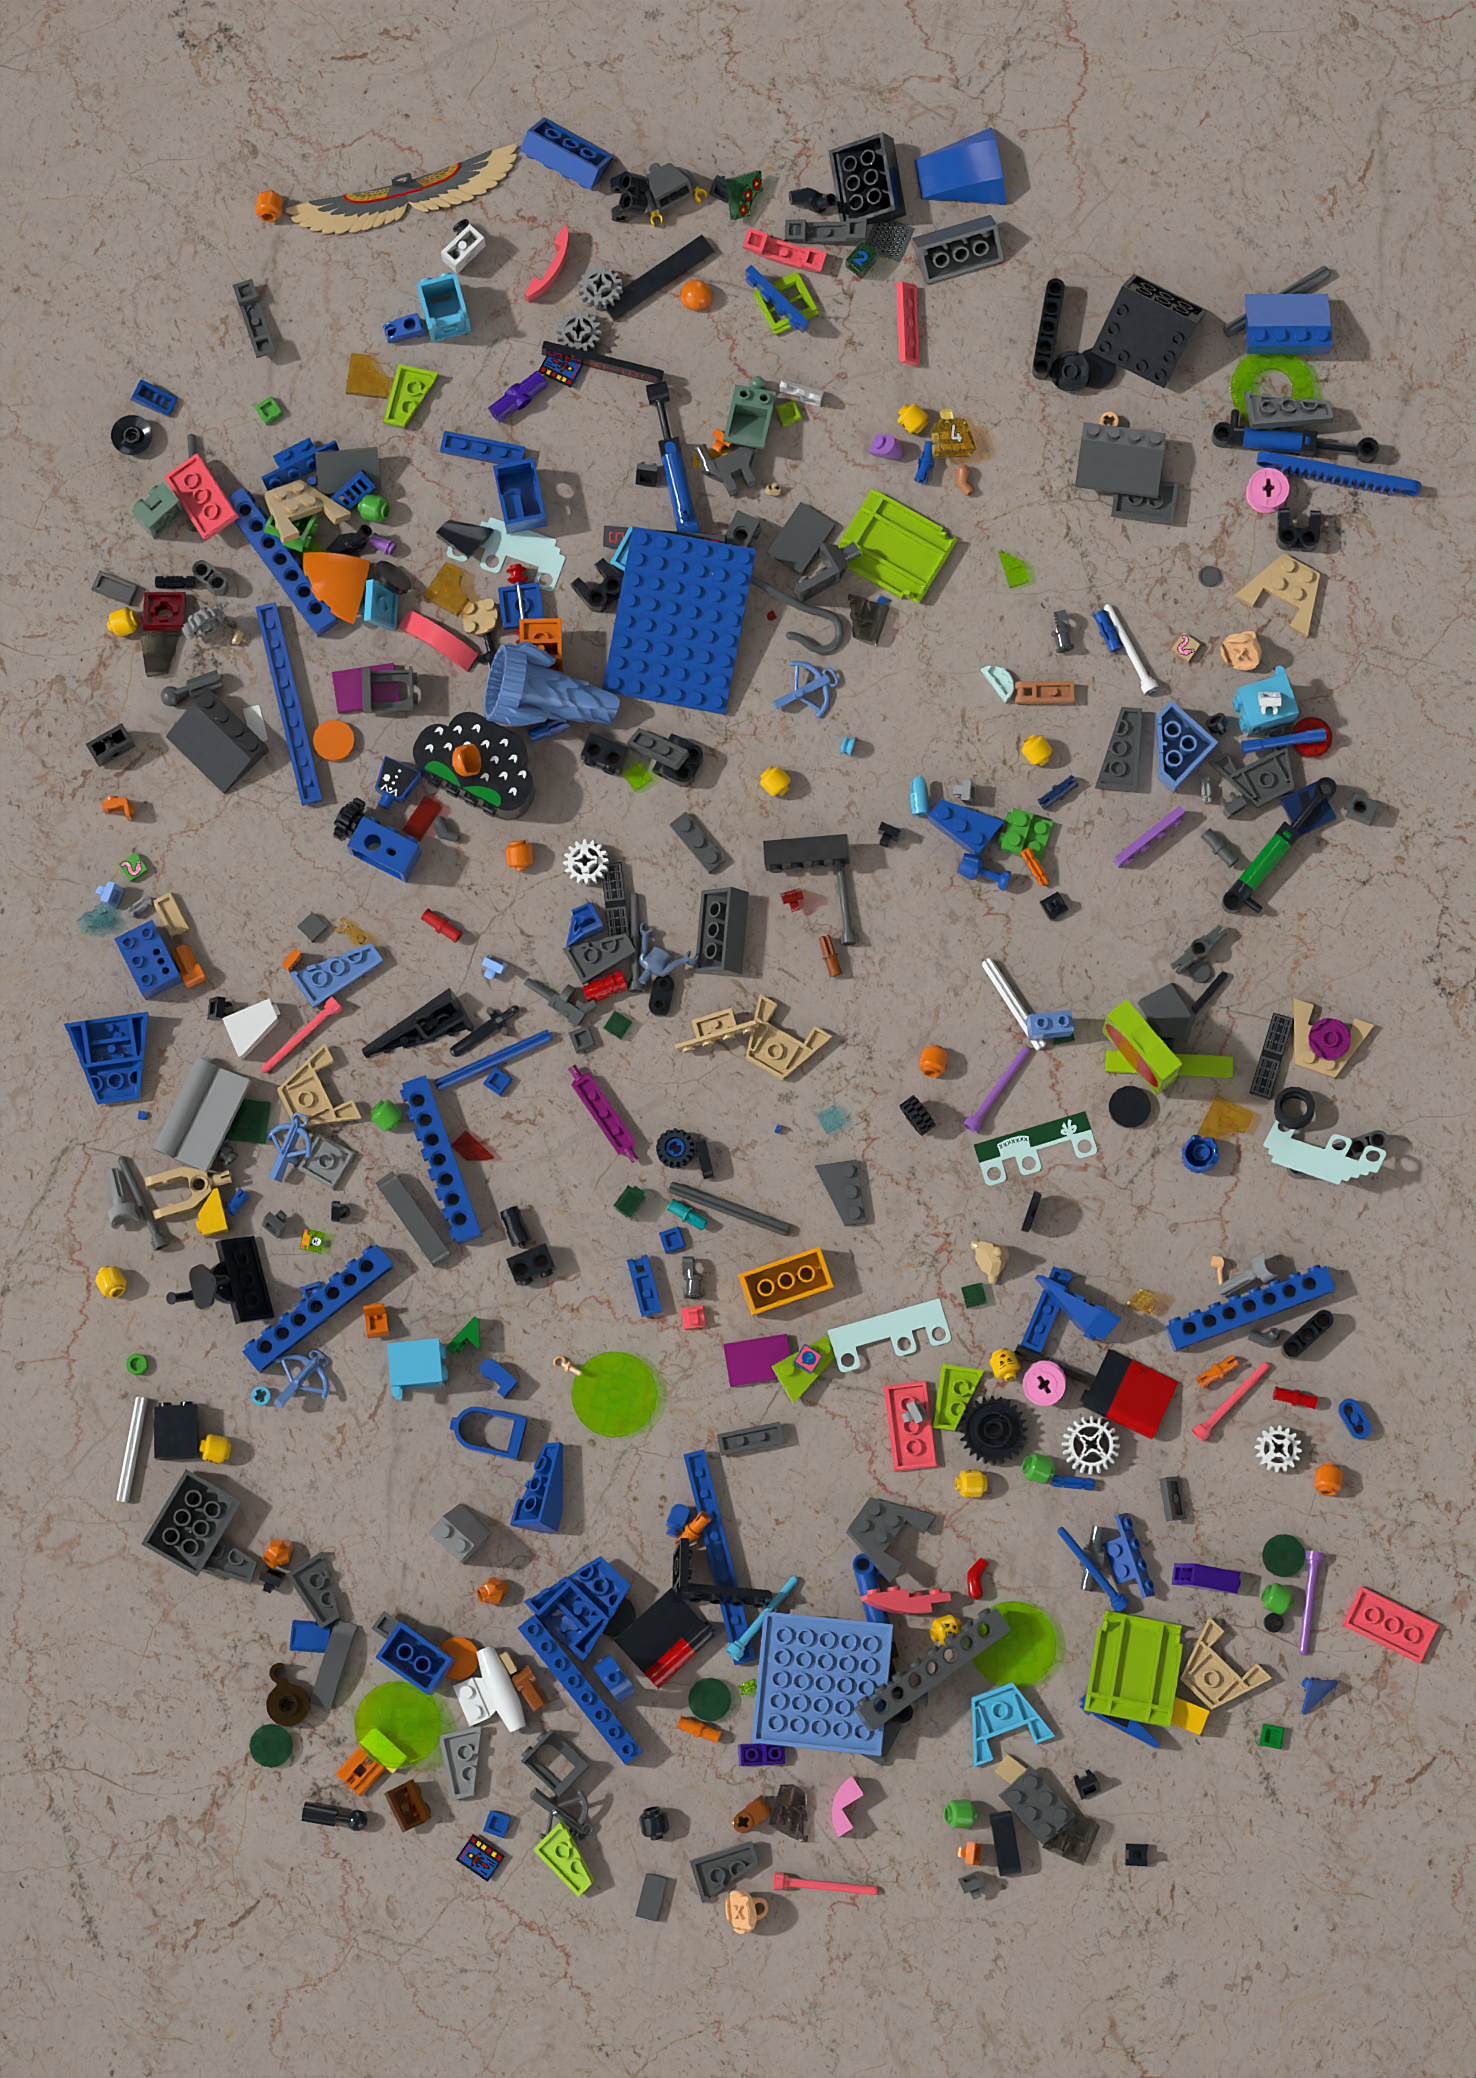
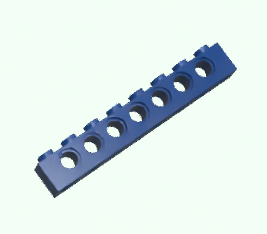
M241 487L228 496L229 502L239 516L234 522L315 635L319 637L337 625V616L330 612L331 608L323 600L319 602L312 593V585L309 578L301 570V567H303L302 563L296 556L293 558L289 553L291 548L282 545L278 537L264 532V527L267 523L265 519L268 517L261 507L257 509L254 504L256 500L251 492H245ZM244 509L252 510L247 516L241 515ZM256 525L263 526L260 532L253 531ZM267 542H275L272 548H265ZM283 557L287 559L286 563L283 565H278L276 563L279 558ZM291 574L299 575L295 581H289L288 577ZM304 590L310 591V595L306 598L300 597V593ZM314 607L322 608L319 614L312 613Z
M426 1075L402 1083L403 1089L400 1090L403 1102L408 1101L410 1109L407 1110L410 1122L415 1121L417 1129L414 1130L417 1142L422 1141L424 1149H421L424 1161H429L431 1168L427 1170L431 1181H436L438 1188L434 1190L438 1201L442 1200L445 1208L441 1210L445 1221L450 1220L452 1228L448 1230L452 1241L457 1240L458 1245L483 1237ZM416 1097L425 1098L422 1106L414 1105ZM425 1116L432 1118V1122L428 1126H423L420 1123L421 1119ZM437 1136L439 1142L435 1146H430L427 1144L429 1137ZM437 1156H444L446 1158L443 1165L438 1166L434 1163ZM449 1175L453 1178L452 1183L447 1186L441 1183L442 1178ZM453 1195H457L460 1201L457 1205H450L448 1199ZM457 1216H466V1223L464 1225H457L455 1223Z
M378 1245L367 1247L362 1252V1257L358 1260L354 1258L348 1262L343 1272L333 1274L328 1279L330 1281L324 1287L322 1285L318 1286L312 1291L313 1296L307 1300L304 1298L295 1305L296 1309L290 1314L288 1312L284 1313L278 1318L279 1323L274 1327L268 1326L261 1332L262 1336L257 1340L252 1339L244 1346L245 1350L242 1352L260 1374L271 1366L276 1358L286 1354L394 1268L392 1262ZM366 1262L373 1263L372 1271H362L363 1264ZM350 1275H354L357 1278L356 1283L352 1286H348L345 1283L346 1278ZM338 1289L340 1291L339 1297L330 1299V1290ZM314 1302H321L323 1304L322 1310L318 1313L312 1311ZM300 1315L305 1316V1324L297 1326L295 1319ZM288 1329L289 1336L283 1340L279 1339V1331ZM266 1342L272 1343V1350L268 1353H263L261 1350L262 1345Z
M1320 1264L1308 1268L1309 1272L1303 1275L1300 1272L1288 1276L1289 1280L1284 1282L1278 1279L1268 1283V1288L1261 1290L1260 1287L1249 1290V1295L1244 1297L1238 1294L1228 1298V1303L1221 1305L1220 1302H1216L1208 1306L1209 1310L1201 1312L1198 1309L1188 1313L1189 1317L1181 1320L1179 1316L1169 1320V1325H1166L1165 1330L1174 1352L1334 1292L1336 1289L1327 1266L1320 1267ZM1304 1280H1312L1315 1285L1314 1289L1309 1290L1305 1288ZM1285 1287H1292L1295 1295L1287 1297L1284 1294ZM1264 1295H1273L1275 1298L1274 1304H1267L1264 1301ZM1245 1302H1252L1255 1305V1310L1253 1312L1246 1311L1244 1308ZM1232 1309L1235 1313V1318L1227 1319L1224 1316V1310ZM1205 1317H1213L1215 1325L1213 1327L1206 1326L1204 1323ZM1192 1324L1195 1327V1333L1187 1334L1184 1331V1325Z
M533 1615L521 1624L518 1630L623 1763L628 1765L643 1752L538 1618Z

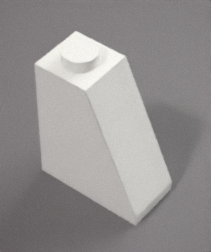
M270 999L222 1018L240 1060L245 1059L279 1022L277 1015L281 1013L277 1004H272Z

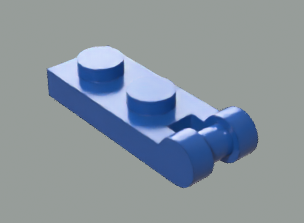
M643 1255L640 1259L633 1260V1258L628 1259L627 1263L641 1317L661 1313L662 1308L648 1255ZM644 1266L645 1272L637 1274L636 1268Z

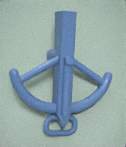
M804 661L790 662V666H795L794 691L773 701L772 704L775 709H778L796 699H800L818 711L816 717L820 718L829 705L830 693L828 685L835 687L839 682L834 670L831 667H826L822 675L810 663ZM799 666L812 671L817 679L798 688ZM827 670L831 671L836 681L834 684L830 683L831 677L827 676ZM822 687L824 693L822 707L819 708L803 696Z
M296 1112L292 1116V1124H280L273 1128L266 1136L267 1140L273 1139L279 1151L269 1178L282 1183L288 1162L296 1165L299 1162L297 1155L305 1153L307 1158L311 1157V1139L303 1129L308 1123L306 1115ZM298 1115L305 1118L304 1124L300 1123V1119H295V1117ZM289 1129L281 1147L275 1134L281 1130ZM301 1134L305 1140L306 1149L293 1152Z
M312 1350L309 1353L310 1359L300 1354H285L275 1359L276 1363L282 1362L290 1384L276 1398L274 1404L281 1409L291 1397L296 1395L298 1389L322 1393V1399L327 1398L329 1381L321 1367H325L329 1360L320 1351ZM313 1353L320 1355L326 1362L324 1364L320 1363V1356L313 1357ZM286 1360H299L307 1365L293 1379ZM316 1371L322 1379L323 1389L303 1386L302 1384Z

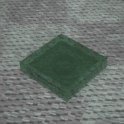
M243 1099L224 1140L266 1145L271 1102Z

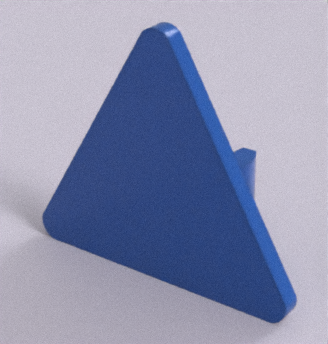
M1305 1677L1301 1685L1307 1689L1301 1712L1304 1715L1307 1714L1338 1684V1681L1317 1680L1314 1677H1311V1679Z

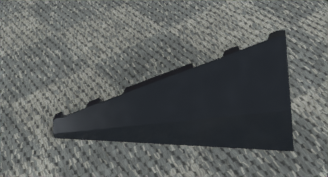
M448 988L362 1048V1052L366 1058H370L372 1054L379 1052L389 1053L391 1049L403 1047L404 1049L435 1041L436 1037L444 1035L454 1036L455 1032L463 1030L469 1032L474 1030V1027L461 1002L452 990Z

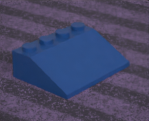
M1245 294L1246 354H1329L1332 347V332L1328 294Z

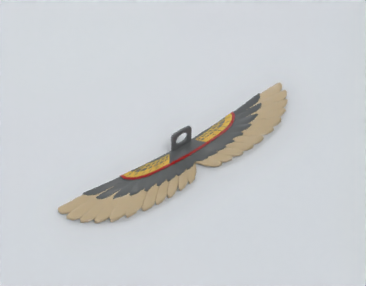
M512 144L493 151L490 150L412 179L411 173L394 176L391 178L392 185L312 200L307 203L287 207L285 210L289 215H294L290 217L291 221L300 223L299 226L302 228L311 227V232L322 230V234L335 232L338 235L350 230V233H356L361 229L366 231L372 226L378 228L384 221L385 225H387L394 219L395 221L401 219L408 203L419 211L429 212L428 209L433 211L439 210V207L450 208V204H462V201L474 199L472 195L486 193V189L497 186L498 183L496 181L505 178V172L512 169L513 165L511 163L517 158V155L512 153L515 152L517 147L516 144ZM406 177V179H404V180H402V181H396V180H398V179H400V178Z

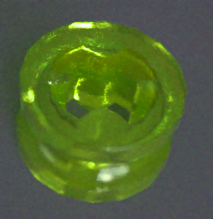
M755 1678L738 1685V1688L742 1690V1696L757 1690Z

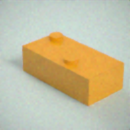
M820 1246L746 1271L737 1276L751 1316L830 1290L834 1287Z

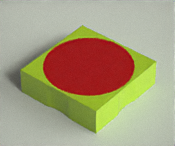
M1127 999L1107 1014L1102 1032L1157 1096L1177 1079L1182 1063Z

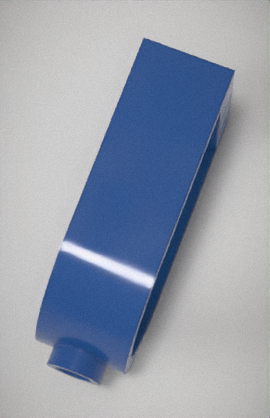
M474 1406L463 1410L457 1418L452 1417L450 1430H454L459 1443L468 1450L518 1461L528 1419L527 1417ZM472 1413H482L513 1420L514 1424L507 1453L466 1443L460 1435V1425L463 1419Z
M608 1655L593 1666L595 1672L619 1704L637 1692L611 1655Z

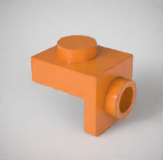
M110 796L106 798V801L101 802L105 814L124 810L127 820H133L131 815L135 814L133 802H129L126 796L120 798L118 796Z
M372 1303L363 1306L368 1339L389 1336L384 1303Z

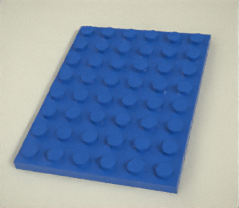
M633 526L602 690L614 694L725 715L756 549Z

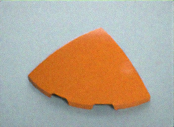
M305 552L303 554L304 575L309 578L312 585L311 591L319 602L323 600L331 608L330 612L354 624L363 596L370 561L344 554Z

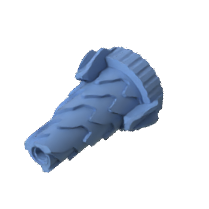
M522 641L517 645L502 644L498 648L487 679L484 696V716L487 718V721L505 725L510 724L511 726H525L545 722L547 718L566 722L567 719L577 722L591 721L612 726V721L619 708L620 699L611 692L589 685L585 680L565 676L561 671L547 668L555 663V657L550 656L547 652L528 641Z

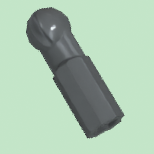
M217 670L187 680L186 686L177 689L176 687L168 686L162 690L160 697L163 704L171 707L176 706L182 697L190 695L196 698L207 688L215 691L223 688Z

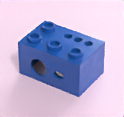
M534 458L493 466L506 533L511 534L547 526Z
M363 816L347 844L350 854L406 883L422 855L417 844L418 841L408 835L406 838L399 835V831L391 826L387 828L381 826V822L371 816L369 819ZM371 844H380V847L376 850L368 849Z
M153 920L114 938L145 1000L184 982Z

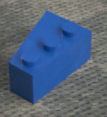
M943 799L930 812L927 820L967 852L976 856H980L1001 830L1004 823L1002 820Z

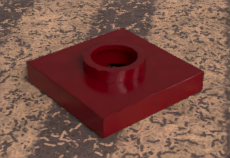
M144 592L143 631H182L181 628L184 627L186 617V592ZM164 609L170 610L173 614L169 618L168 616H157Z

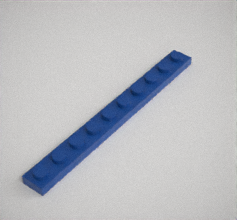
M274 602L257 606L255 608L301 804L305 806L321 802L323 800L277 604Z
M705 1450L683 1454L697 1513L705 1511L711 1517V1521L703 1528L702 1533L715 1585L738 1587ZM721 1603L720 1607L729 1644L734 1643L748 1630L743 1606ZM751 1640L744 1647V1655L740 1660L736 1661L733 1659L734 1665L756 1660Z

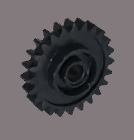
M991 1396L990 1401L983 1397L982 1404L975 1400V1408L968 1406L967 1408L970 1413H963L966 1421H960L959 1423L964 1426L963 1429L959 1430V1433L964 1434L960 1441L967 1443L963 1449L970 1448L969 1456L976 1454V1461L983 1458L985 1465L988 1460H991L993 1465L996 1464V1460H1000L1004 1464L1005 1457L1011 1461V1453L1018 1455L1017 1447H1024L1020 1441L1027 1440V1437L1022 1435L1023 1432L1028 1431V1428L1022 1427L1026 1423L1025 1419H1020L1023 1412L1017 1413L1015 1411L1017 1405L1010 1407V1400L1003 1403L1001 1396L998 1401H995L994 1396ZM988 1426H997L999 1434L996 1436L989 1435L987 1432Z

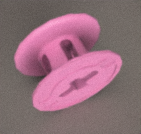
M1260 469L1249 480L1246 490L1247 501L1254 510L1260 513L1269 514L1276 512L1286 502L1289 494V483L1284 474L1276 469ZM1266 485H1269V491H1271L1269 497H1267V493L1264 491Z
M1039 1361L1032 1364L1027 1369L1023 1379V1390L1026 1397L1031 1402L1040 1406H1049L1056 1403L1063 1396L1066 1388V1376L1063 1369L1051 1361ZM1040 1375L1043 1377L1044 1380H1049V1391L1047 1390L1045 1385L1043 1387L1040 1386Z

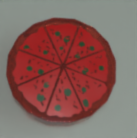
M1307 717L1295 724L1291 734L1324 728L1326 732L1325 741L1292 745L1297 754L1304 758H1319L1326 754L1331 747L1333 736L1330 727L1325 721L1316 717Z

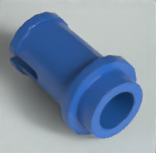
M239 1188L232 1199L225 1203L224 1209L232 1216L239 1214L238 1210L250 1196Z

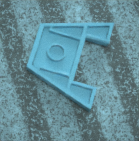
M1012 1682L971 1697L974 1767L994 1760L988 1738L1025 1724L1028 1725L1035 1744L1055 1737Z

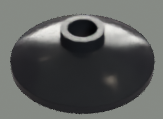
M127 415L120 418L112 427L111 440L114 447L122 454L138 455L144 452L151 444L152 429L144 418L137 415ZM136 435L135 440H129V437Z

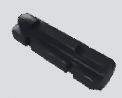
M156 576L155 587L184 588L186 586L187 588H195L196 579L194 576H186V578L183 576H166V578L164 576Z

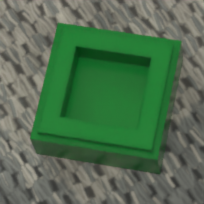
M1262 1724L1259 1745L1280 1750L1285 1728Z

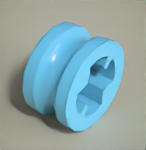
M845 735L840 750L841 754L846 752L848 756L851 755L855 742L854 737L849 739Z
M258 1386L253 1389L251 1399L255 1404L262 1406L270 1401L271 1394L267 1388ZM258 1390L267 1393L264 1397L265 1401L260 1402V1399L258 1401L255 1399L258 1395Z

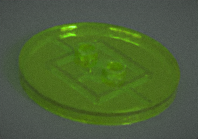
M605 1352L589 1359L579 1369L583 1373L581 1376L577 1374L575 1376L571 1398L575 1413L586 1428L604 1437L618 1438L635 1433L649 1421L657 1403V1387L651 1371L641 1360L624 1352Z
M1007 1601L992 1606L991 1608L998 1609L1011 1631L972 1658L976 1668L983 1677L997 1686L1012 1682L1016 1688H1023L1036 1683L1049 1671L1056 1656L1057 1640L1051 1622L1039 1609L1024 1602ZM982 1624L979 1627V1633L984 1636L987 1628Z
M405 1681L387 1682L372 1689L360 1702L354 1722L355 1736L364 1754L375 1763L394 1769L408 1768L426 1759L438 1743L442 1726L439 1708L431 1695L425 1694L413 1684Z

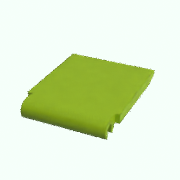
M871 489L838 543V547L840 549L854 542L860 551L861 556L848 563V570L900 599L904 596L915 603H920L956 544L957 539L955 537L952 539L947 536L946 532H942L943 527L888 496Z
M1105 1610L1102 1628L1098 1627L1096 1632L1084 1710L1170 1728L1183 1644H1179L1182 1625Z

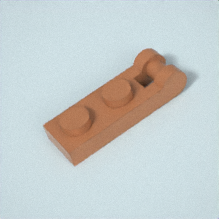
M1020 681L1015 683V690H1017L1015 703L1018 705L1074 703V681ZM1026 690H1032V696H1026Z

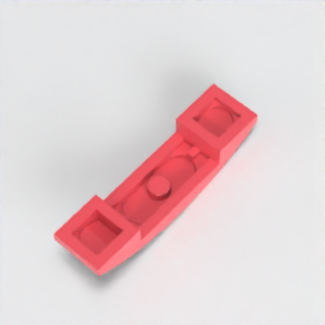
M565 225L554 241L555 249L558 252L543 279L539 280L534 277L524 294L525 301L528 303L541 296L554 283L564 266L569 247L568 227Z
M748 228L742 248L768 260L813 272H821L827 254L825 251L809 246L806 249L769 237L768 233Z
M409 610L398 628L415 639L417 637L449 658L452 663L468 672L479 656L477 652L457 637L412 610Z

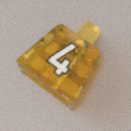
M951 409L940 411L941 419L931 428L932 457H969L976 450V445L966 420L954 419Z

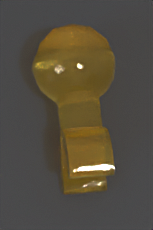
M341 918L340 920L344 923L346 929H339L335 926V931L339 934L345 933L350 936V941L353 944L362 945L366 940L365 932L361 929L354 930L344 918Z

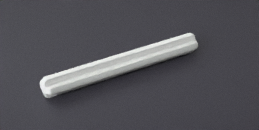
M988 958L984 960L982 967L1028 1036L1026 1019L1029 1015L993 959ZM1044 1039L1030 1040L1036 1050L1046 1045Z
M136 1397L117 1494V1501L128 1503L148 1402L147 1398Z

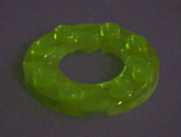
M1249 354L1239 363L1232 376L1230 394L1235 409L1239 410V415L1246 422L1249 423L1244 392H1252L1254 378L1263 371L1277 370L1283 372L1291 382L1292 399L1301 401L1303 398L1312 399L1314 387L1311 373L1294 354ZM1283 427L1263 428V429L1276 430V429H1278V428H1283Z

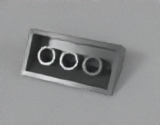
M991 215L912 238L925 284L1004 261L997 224Z
M733 887L702 890L696 948L698 962L695 965L694 973L719 976L742 975L749 892Z

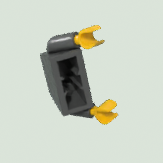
M653 163L649 167L650 173L646 175L647 187L643 195L648 200L647 211L651 213L650 221L652 226L655 227L653 219L656 217L660 218L661 224L663 223L662 216L657 213V209L660 212L693 194V191L695 192V202L701 203L697 194H702L705 199L707 198V192L704 189H699V183L689 170L675 167L672 163H667L662 167L659 163Z

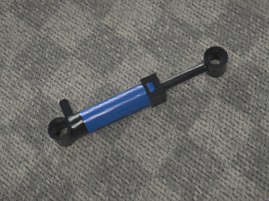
M1237 409L1231 410L1230 424L1227 422L1216 424L1211 436L1213 444L1220 448L1235 446L1299 453V456L1312 458L1315 455L1316 449L1356 453L1357 459L1363 463L1373 461L1379 449L1377 441L1371 437H1365L1357 445L1317 441V431L1303 430L1300 433L1272 429H1250V427L1238 426L1239 410ZM1223 431L1227 433L1228 437L1221 438L1217 433ZM1369 447L1372 453L1367 454L1363 452L1362 448Z

